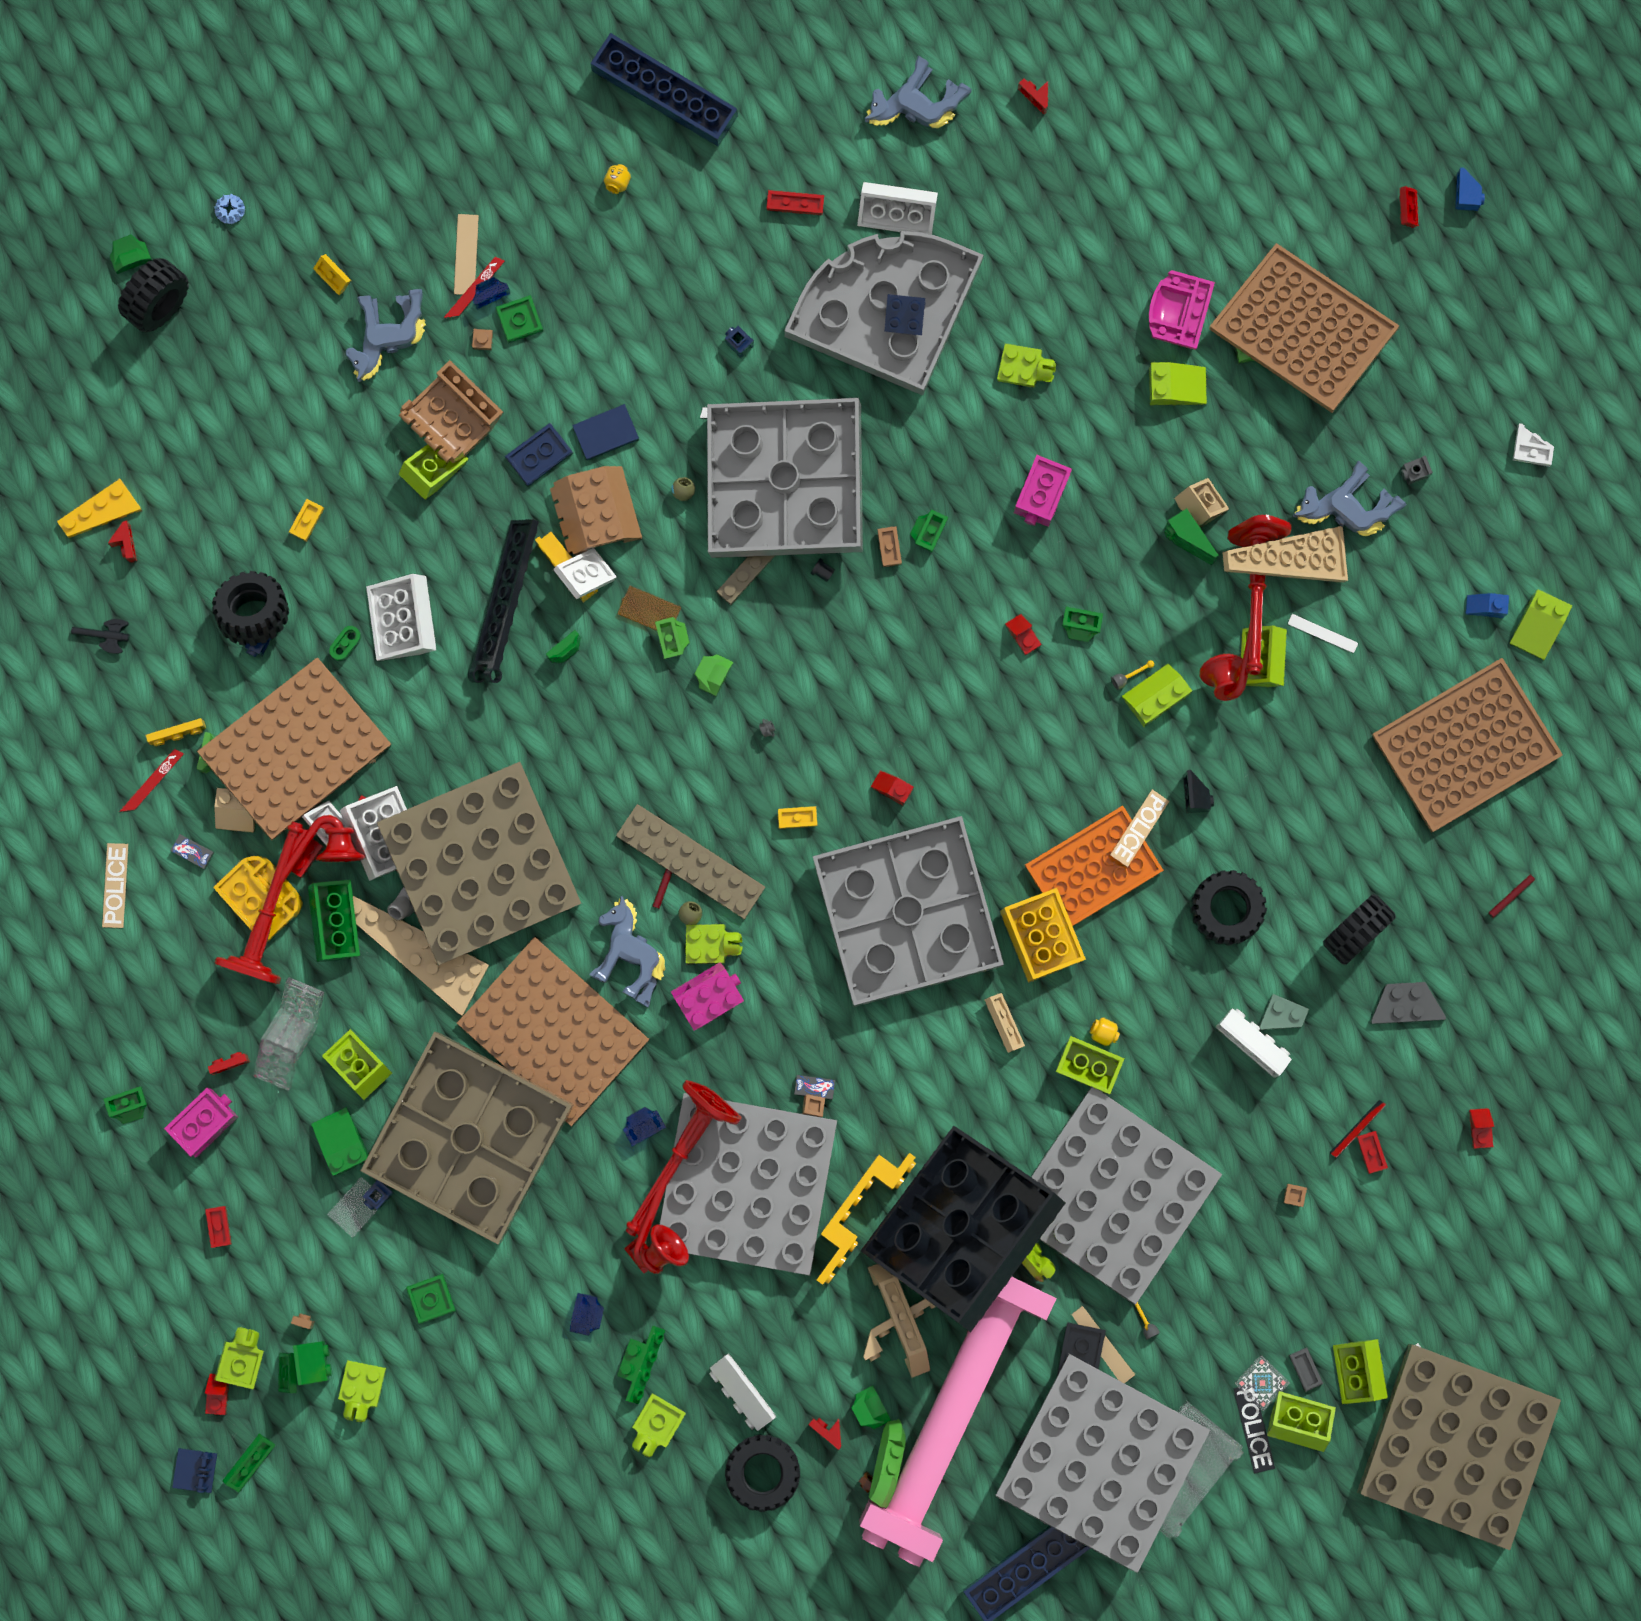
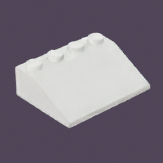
M410 574L366 587L377 661L420 655L436 650L426 576Z
M397 786L347 805L340 810L346 827L354 829L351 838L357 852L365 856L361 862L369 881L396 870L376 823L407 810Z

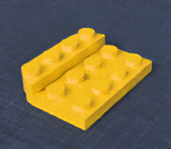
M262 856L244 858L213 887L251 931L258 918V910L263 909L276 870L272 862ZM287 879L283 883L274 910L276 917L273 918L267 942L293 918H296L303 906L299 893Z

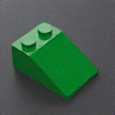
M1187 508L1167 521L1164 527V534L1169 541L1172 540L1178 547L1210 565L1215 563L1219 555Z
M347 1107L311 1124L332 1176L336 1177L365 1163L369 1154Z
M325 1341L293 1346L298 1385L330 1380L329 1376H332L331 1364L327 1363V1356H330L328 1344L325 1345Z

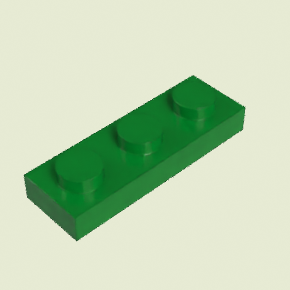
M259 1433L222 1480L225 1485L240 1492L275 1447L273 1441Z

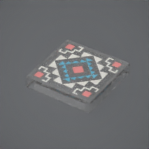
M1260 1355L1234 1384L1264 1411L1277 1397L1278 1392H1282L1290 1382Z

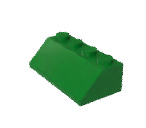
M351 880L318 882L309 885L308 894L316 961H336L360 956Z

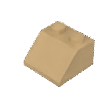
M1209 478L1187 487L1174 498L1182 511L1186 508L1188 509L1199 527L1206 525L1229 510Z
M217 788L215 828L254 833V819L228 789Z

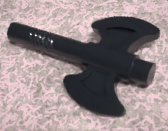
M111 619L104 622V626L109 628V630L105 631L72 627L71 634L104 638L106 641L100 643L99 646L104 651L112 654L122 653L123 650L118 646V641L129 642L130 638L129 634L120 632L129 625L127 621L122 619Z

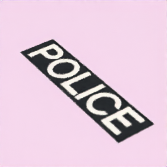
M1252 1384V1386L1246 1385L1248 1387L1246 1390L1242 1389H1245V1386L1233 1389L1254 1473L1275 1469L1260 1405L1256 1402L1258 1397L1256 1398L1253 1395L1257 1394L1254 1390L1256 1389L1255 1384Z

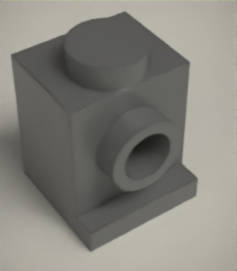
M1426 455L1405 463L1401 467L1402 478L1404 481L1407 480L1408 485L1426 479L1433 473ZM1413 467H1417L1419 472H1415Z

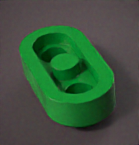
M354 626L345 627L330 646L329 652L332 658L337 661L345 660L360 642V631ZM350 634H355V637L352 640L348 639V636ZM338 649H343L341 655L337 654Z

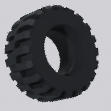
M156 258L153 261H148L146 265L141 266L132 275V278L127 281L125 288L121 292V297L118 300V309L121 316L142 332H151L157 330L158 327H162L166 321L172 318L171 316L178 311L179 306L184 302L183 299L186 297L187 290L189 289L186 275L166 259Z
M250 571V573L241 572L238 576L233 575L229 577L230 580L224 581L221 584V589L218 588L212 600L214 617L225 638H229L233 643L239 642V645L244 646L247 644L255 646L260 642L263 644L268 639L275 638L277 636L276 633H280L283 630V624L287 623L289 615L288 603L279 582H276V579L272 576H267L266 573L260 572L257 574L256 571ZM263 601L266 603L264 608L254 615L238 616L235 614L239 607L247 602Z
M1236 870L1219 871L1206 878L1195 890L1191 901L1192 920L1197 925V930L1200 934L1203 933L1206 939L1209 941L1213 940L1216 944L1220 945L1239 944L1253 936L1263 924L1267 908H1265L1266 898L1262 895L1263 890L1261 886L1258 887L1256 885L1257 881L1253 878L1250 879L1243 872L1237 873ZM1233 890L1242 896L1246 903V914L1241 922L1236 925L1227 926L1219 923L1213 917L1211 902L1218 892Z
M1372 894L1324 939L1323 945L1341 964L1347 965L1396 918V915L1378 895Z
M772 1435L748 1437L733 1449L727 1460L725 1469L726 1485L732 1497L749 1510L759 1512L776 1510L793 1497L798 1487L800 1466L797 1456L788 1444ZM759 1454L772 1456L781 1467L779 1483L775 1488L766 1492L752 1489L744 1477V1469L747 1462Z

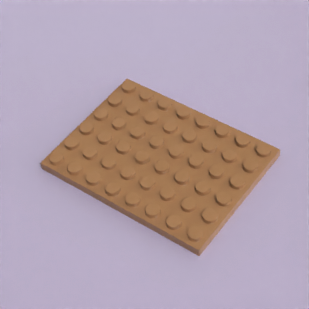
M1277 243L1209 327V330L1331 413L1335 411L1399 329L1398 324Z
M317 657L208 742L197 753L272 841L285 831L292 821L296 822L388 749L391 743Z
M1503 658L1372 734L1373 739L1431 833L1563 756Z
M536 937L530 941L457 1022L460 1027L508 1070L574 1104L566 1119L570 1126L576 1123L649 1041L640 1030Z

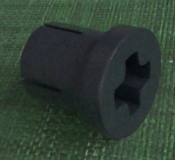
M820 558L810 574L813 576L815 574L828 582L835 569L824 563L823 559Z

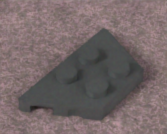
M1426 982L1397 983L1385 985L1370 1022L1371 1024L1437 1021L1446 1020V1016Z

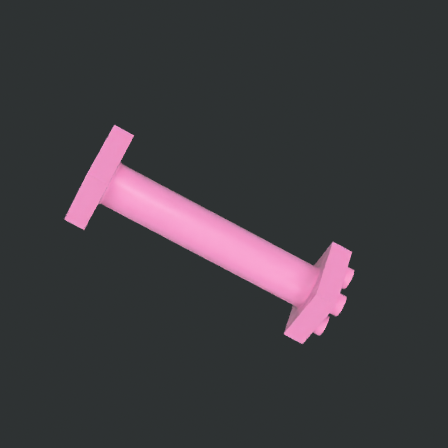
M1014 1277L1010 1278L1008 1284L993 1301L983 1318L971 1332L968 1331L899 1476L895 1492L888 1507H880L869 1499L859 1520L860 1527L865 1528L862 1534L863 1540L881 1549L885 1548L889 1540L900 1546L897 1553L899 1554L898 1557L918 1567L921 1566L924 1558L933 1562L943 1539L939 1533L921 1525L923 1518L1020 1313L1025 1311L1041 1320H1047L1057 1298Z

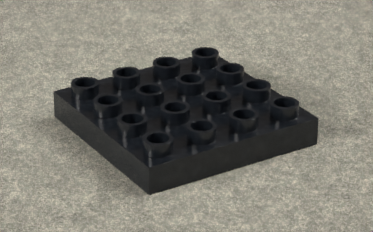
M953 1126L861 1249V1252L971 1332L983 1318L985 1312L1002 1289L1008 1284L1010 1278L1027 1255L1030 1254L1049 1225L1055 1220L1066 1202L1053 1191Z

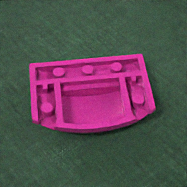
M1171 270L1168 272L1169 276L1161 280L1156 287L1150 303L1149 326L1152 332L1151 335L1152 338L1196 350L1215 282Z

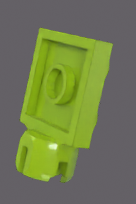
M1005 344L997 381L1035 388L1037 381L1052 382L1056 363L1054 360L1043 358L1042 350Z
M724 924L686 925V964H718L719 962L724 964L728 955L741 954L742 946L732 945V943H742L741 934L738 932H726Z
M1036 1243L1022 1264L1037 1281L1044 1282L1042 1276L1051 1278L1055 1273V1266L1049 1258L1041 1255V1247Z
M242 1327L237 1328L234 1340L232 1342H224L214 1380L254 1389L264 1352L257 1348L259 1332Z
M347 1360L338 1398L345 1402L344 1418L353 1421L355 1410H357L356 1422H365L369 1408L378 1407L386 1368Z
M652 1393L632 1427L638 1432L632 1443L633 1449L639 1452L645 1442L647 1446L642 1454L646 1457H651L659 1445L666 1448L686 1413Z

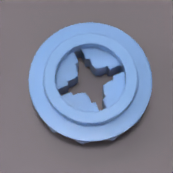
M233 194L223 195L220 199H217V203L214 206L217 218L226 224L238 222L245 212L243 201ZM230 202H231V206H232L233 208H235V209H234V210H230V213H229V216H228L227 210L224 209V208H225V207H228L229 204H230Z

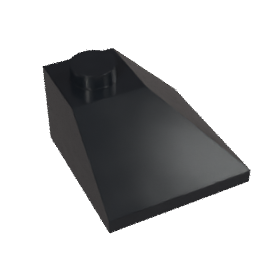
M1187 770L1183 775L1186 813L1209 812L1211 807H1214L1213 795H1210V790L1192 770Z

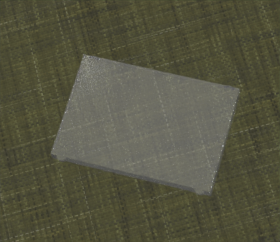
M363 1177L358 1179L355 1185L327 1214L352 1238L378 1211L375 1208L371 1210L363 1203L365 1199L362 1196L371 1188V1185ZM375 1190L370 1197L377 1202L382 1195Z

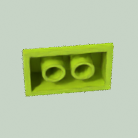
M1273 625L1262 626L1260 663H1262L1263 669L1259 675L1248 674L1246 686H1284L1286 629ZM1249 628L1242 629L1241 658L1244 655Z
M1167 664L1121 697L1142 726L1145 727L1188 697L1192 690L1183 677Z
M1070 1036L1056 1072L1110 1095L1125 1058Z
M1378 1339L1333 1345L1342 1404L1369 1402L1388 1398Z
M1279 1391L1270 1417L1267 1436L1324 1452L1330 1443L1336 1407Z

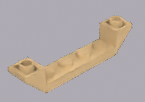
M878 1264L868 1267L874 1285L879 1286L907 1356L904 1360L911 1377L913 1378L930 1371L926 1347L899 1280Z
M924 1299L911 1306L910 1310L915 1319L924 1314L923 1309L928 1306L932 1309L935 1306ZM891 1318L870 1330L863 1356L865 1360L870 1359V1361H873L881 1356L879 1352L883 1350L875 1336L879 1335L881 1338L890 1333L889 1329L894 1326Z

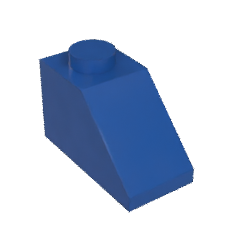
M1460 167L1457 172L1455 209L1478 211L1485 200L1482 186L1465 168Z
M1492 593L1467 595L1465 614L1504 618L1508 614L1509 595Z

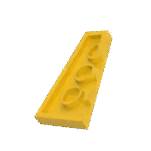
M118 479L57 522L67 537L71 538L92 530L94 527L103 526L118 518H124L131 513L140 512L142 509L122 480Z

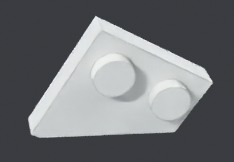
M1518 424L1513 460L1550 467L1552 465L1554 446L1547 441H1543L1536 433L1533 434L1524 428L1523 424Z

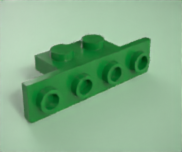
M652 1326L646 1344L630 1338L617 1374L619 1377L632 1381L626 1401L635 1404L640 1403L644 1395L646 1383L650 1378L652 1366L657 1359L660 1344L664 1339V1329Z

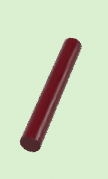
M668 869L664 872L652 907L660 909L672 876V872Z
M1532 875L1526 877L1488 914L1492 918L1497 916L1534 882L1535 878Z

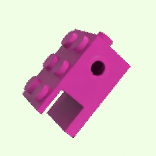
M1036 455L1015 506L1014 513L1025 517L1024 522L1029 525L1035 526L1037 522L1049 527L1072 469Z
M721 962L671 991L694 1031L744 1001L736 986L741 984L736 973L729 976Z
M206 1088L164 1129L190 1157L194 1156L196 1158L238 1116L228 1106L232 1101L226 1094L219 1097L213 1089Z

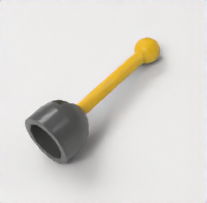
M1150 660L1146 665L1126 676L1123 674L1112 676L1111 681L1117 690L1122 689L1127 684L1128 678L1147 668H1153L1154 662Z
M1138 1302L1134 1304L1145 1324L1143 1334L1146 1340L1158 1335L1160 1332L1157 1326L1148 1323Z

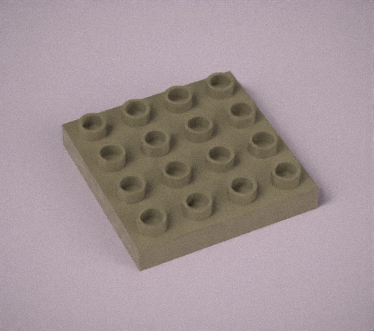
M521 762L376 823L437 965L581 904Z
M434 1032L361 1171L499 1245L510 1228L574 1104L445 1035Z
M1408 1344L1357 1493L1510 1550L1561 1400L1416 1345Z

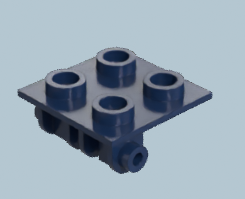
M888 294L884 332L922 336L924 309L926 306L925 298Z
M178 1448L172 1488L192 1490L199 1493H212L218 1453Z

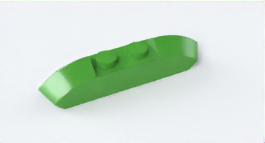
M900 1419L888 1421L883 1429L869 1493L870 1500L885 1508L888 1507L895 1492L905 1448L906 1435Z

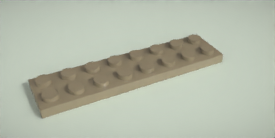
M638 804L616 835L622 841L744 920L766 888Z

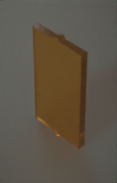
M629 586L625 598H622V604L617 614L657 631L655 622L674 617L676 620L681 607Z

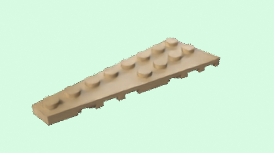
M1343 526L1223 552L1225 572L1333 582L1348 581Z
M353 896L356 924L456 1012L464 1016L490 965L467 953L437 965L423 931L402 920H395L388 913Z

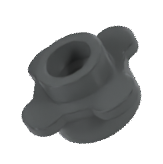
M762 719V723L759 724L764 737H774V731H776L772 721Z

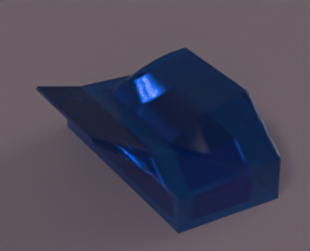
M491 277L476 285L473 303L478 310L511 294L507 283Z
M644 1107L627 1117L626 1127L623 1131L633 1147L667 1127L657 1110L652 1111Z
M581 1293L577 1294L569 1332L589 1336L592 1331L600 1329L604 1307L600 1305L597 1297Z

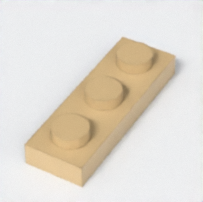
M1002 993L985 999L1007 1052L1009 1053L1024 1047V1042Z

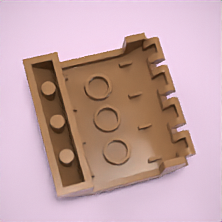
M449 360L436 373L437 378L413 401L409 399L401 407L399 417L408 425L412 423L411 428L421 438L426 436L424 441L434 451L439 449L437 454L446 463L449 461L454 463L465 457L492 431L502 416L503 411Z
M603 466L568 475L554 482V487L550 488L553 501H559V503L555 504L558 519H564V521L560 522L563 537H569L564 540L568 553L580 555L586 552L587 549L623 540L624 543L642 539L622 466Z

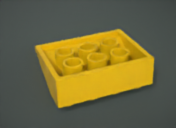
M1057 888L1007 906L1000 911L1028 983L1086 960Z

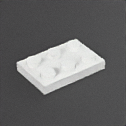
M594 548L557 565L553 569L576 599L613 582L617 578Z

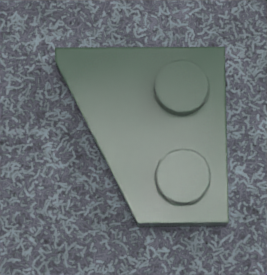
M1272 994L1260 1023V1030L1302 1027L1309 1009Z

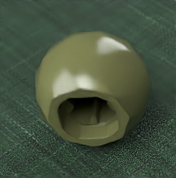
M682 477L674 481L671 491L676 499L687 501L693 497L695 485L690 479Z
M688 901L680 906L678 916L685 925H696L702 918V909L697 903Z

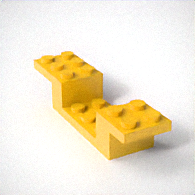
M911 1153L907 1155L899 1168H896L882 1156L878 1155L823 1230L821 1235L837 1246L839 1250L818 1277L817 1281L822 1285L824 1282L829 1284L835 1275L832 1271L836 1266L839 1268L847 1259L844 1257L848 1250L852 1252L858 1244L856 1241L857 1236L839 1222H845L851 1213L848 1211L852 1204L856 1207L862 1198L860 1193L863 1189L867 1191L874 1182L871 1179L872 1177H875L891 1190L894 1187L898 1189L905 1180L902 1177L905 1172L910 1173L916 1164L914 1162L916 1157Z

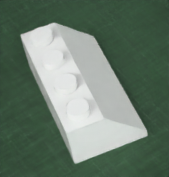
M863 182L857 226L897 232H921L932 235L938 193Z
M1232 1008L1215 1028L1274 1078L1280 1076L1292 1060L1289 1057L1290 1053L1283 1047L1279 1049L1274 1044L1275 1040L1267 1034L1264 1036L1259 1032V1026L1254 1022L1249 1023L1244 1019L1246 1016L1240 1010Z
M729 1353L710 1367V1376L716 1383L720 1381L723 1385L721 1390L727 1398H733L736 1402L733 1406L739 1414L742 1412L748 1418L745 1422L751 1430L755 1428L758 1431L776 1418L775 1413Z

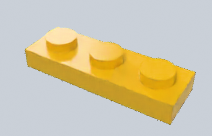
M201 718L147 734V742L150 745L160 746L165 744L166 740L172 739L176 741L184 738L183 735L200 734L203 729H206V725Z

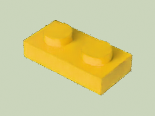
M326 254L319 258L313 268L338 295L345 291L351 281Z
M306 499L289 533L307 542L324 511V507Z
M816 806L778 809L779 829L817 826Z

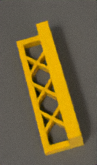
M552 532L542 539L540 536L535 539L537 546L554 567L572 558ZM598 589L580 597L582 602L584 603L597 593Z

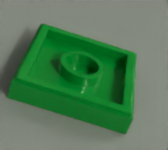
M531 295L495 307L508 343L543 331Z
M444 1274L406 1287L418 1324L456 1311Z
M279 1353V1392L297 1393L294 1353Z

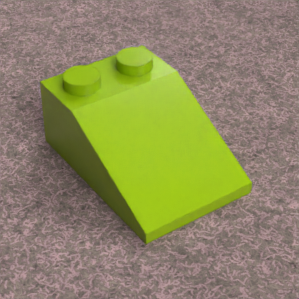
M1171 362L1151 363L1149 367L1150 405H1206V367Z
M427 444L404 461L399 475L426 500L438 491L469 459L465 456L454 463L451 461L446 463L437 454L439 449L434 451Z
M1537 589L1533 593L1509 644L1545 660L1566 621L1572 605Z
M351 1029L322 1055L363 1100L392 1074Z

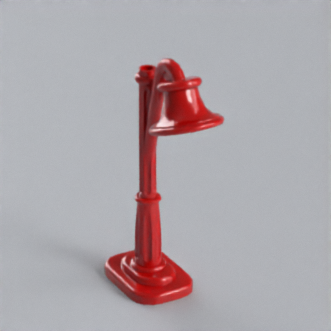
M1256 515L1231 528L1228 531L1227 539L1230 543L1240 547L1276 541L1287 537L1291 533V524L1274 516ZM1250 574L1248 588L1251 590V615L1243 658L1234 654H1221L1210 658L1200 668L1199 677L1203 683L1215 687L1214 695L1221 701H1230L1238 698L1246 687L1248 674L1259 675L1263 669L1260 660L1263 590L1266 589V575Z
M332 815L318 817L308 830L302 829V824L292 821L291 825L287 826L289 830L263 909L258 910L259 915L250 934L244 955L240 957L229 956L228 959L217 957L214 964L264 981L280 984L281 977L271 973V968L263 966L261 959L268 941L273 918L276 917L274 910L283 883L320 828H323L329 836L326 849L323 853L316 856L317 861L347 862L364 860L365 856L357 852L352 843L351 834L354 833V829L343 827L342 822Z
M685 1080L682 1088L691 1097L697 1109L685 1127L676 1147L672 1148L673 1154L632 1221L626 1224L627 1233L632 1236L638 1235L633 1251L636 1264L654 1274L661 1273L663 1266L671 1263L675 1266H684L688 1263L689 1259L688 1250L684 1242L672 1229L664 1225H655L651 1228L669 1181L683 1159H688V1154L699 1141L712 1119L734 1125L739 1124L742 1119L713 1090L689 1080ZM651 1229L652 1244L648 1249H643Z

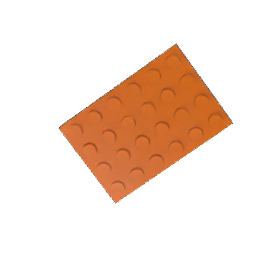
M1124 806L1119 807L1025 864L1026 869L1041 893L1055 888L1058 889L1072 926L1164 871L1145 840L1128 867L1111 856L1112 851L1132 822Z

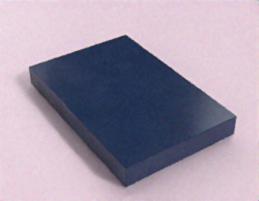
M625 404L572 425L587 461L639 440Z
M549 423L508 453L505 458L527 487H529L571 456L573 452L552 424Z

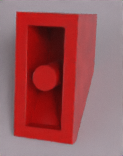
M883 771L878 773L871 785V788L902 806L905 805L914 789L912 785L900 778Z

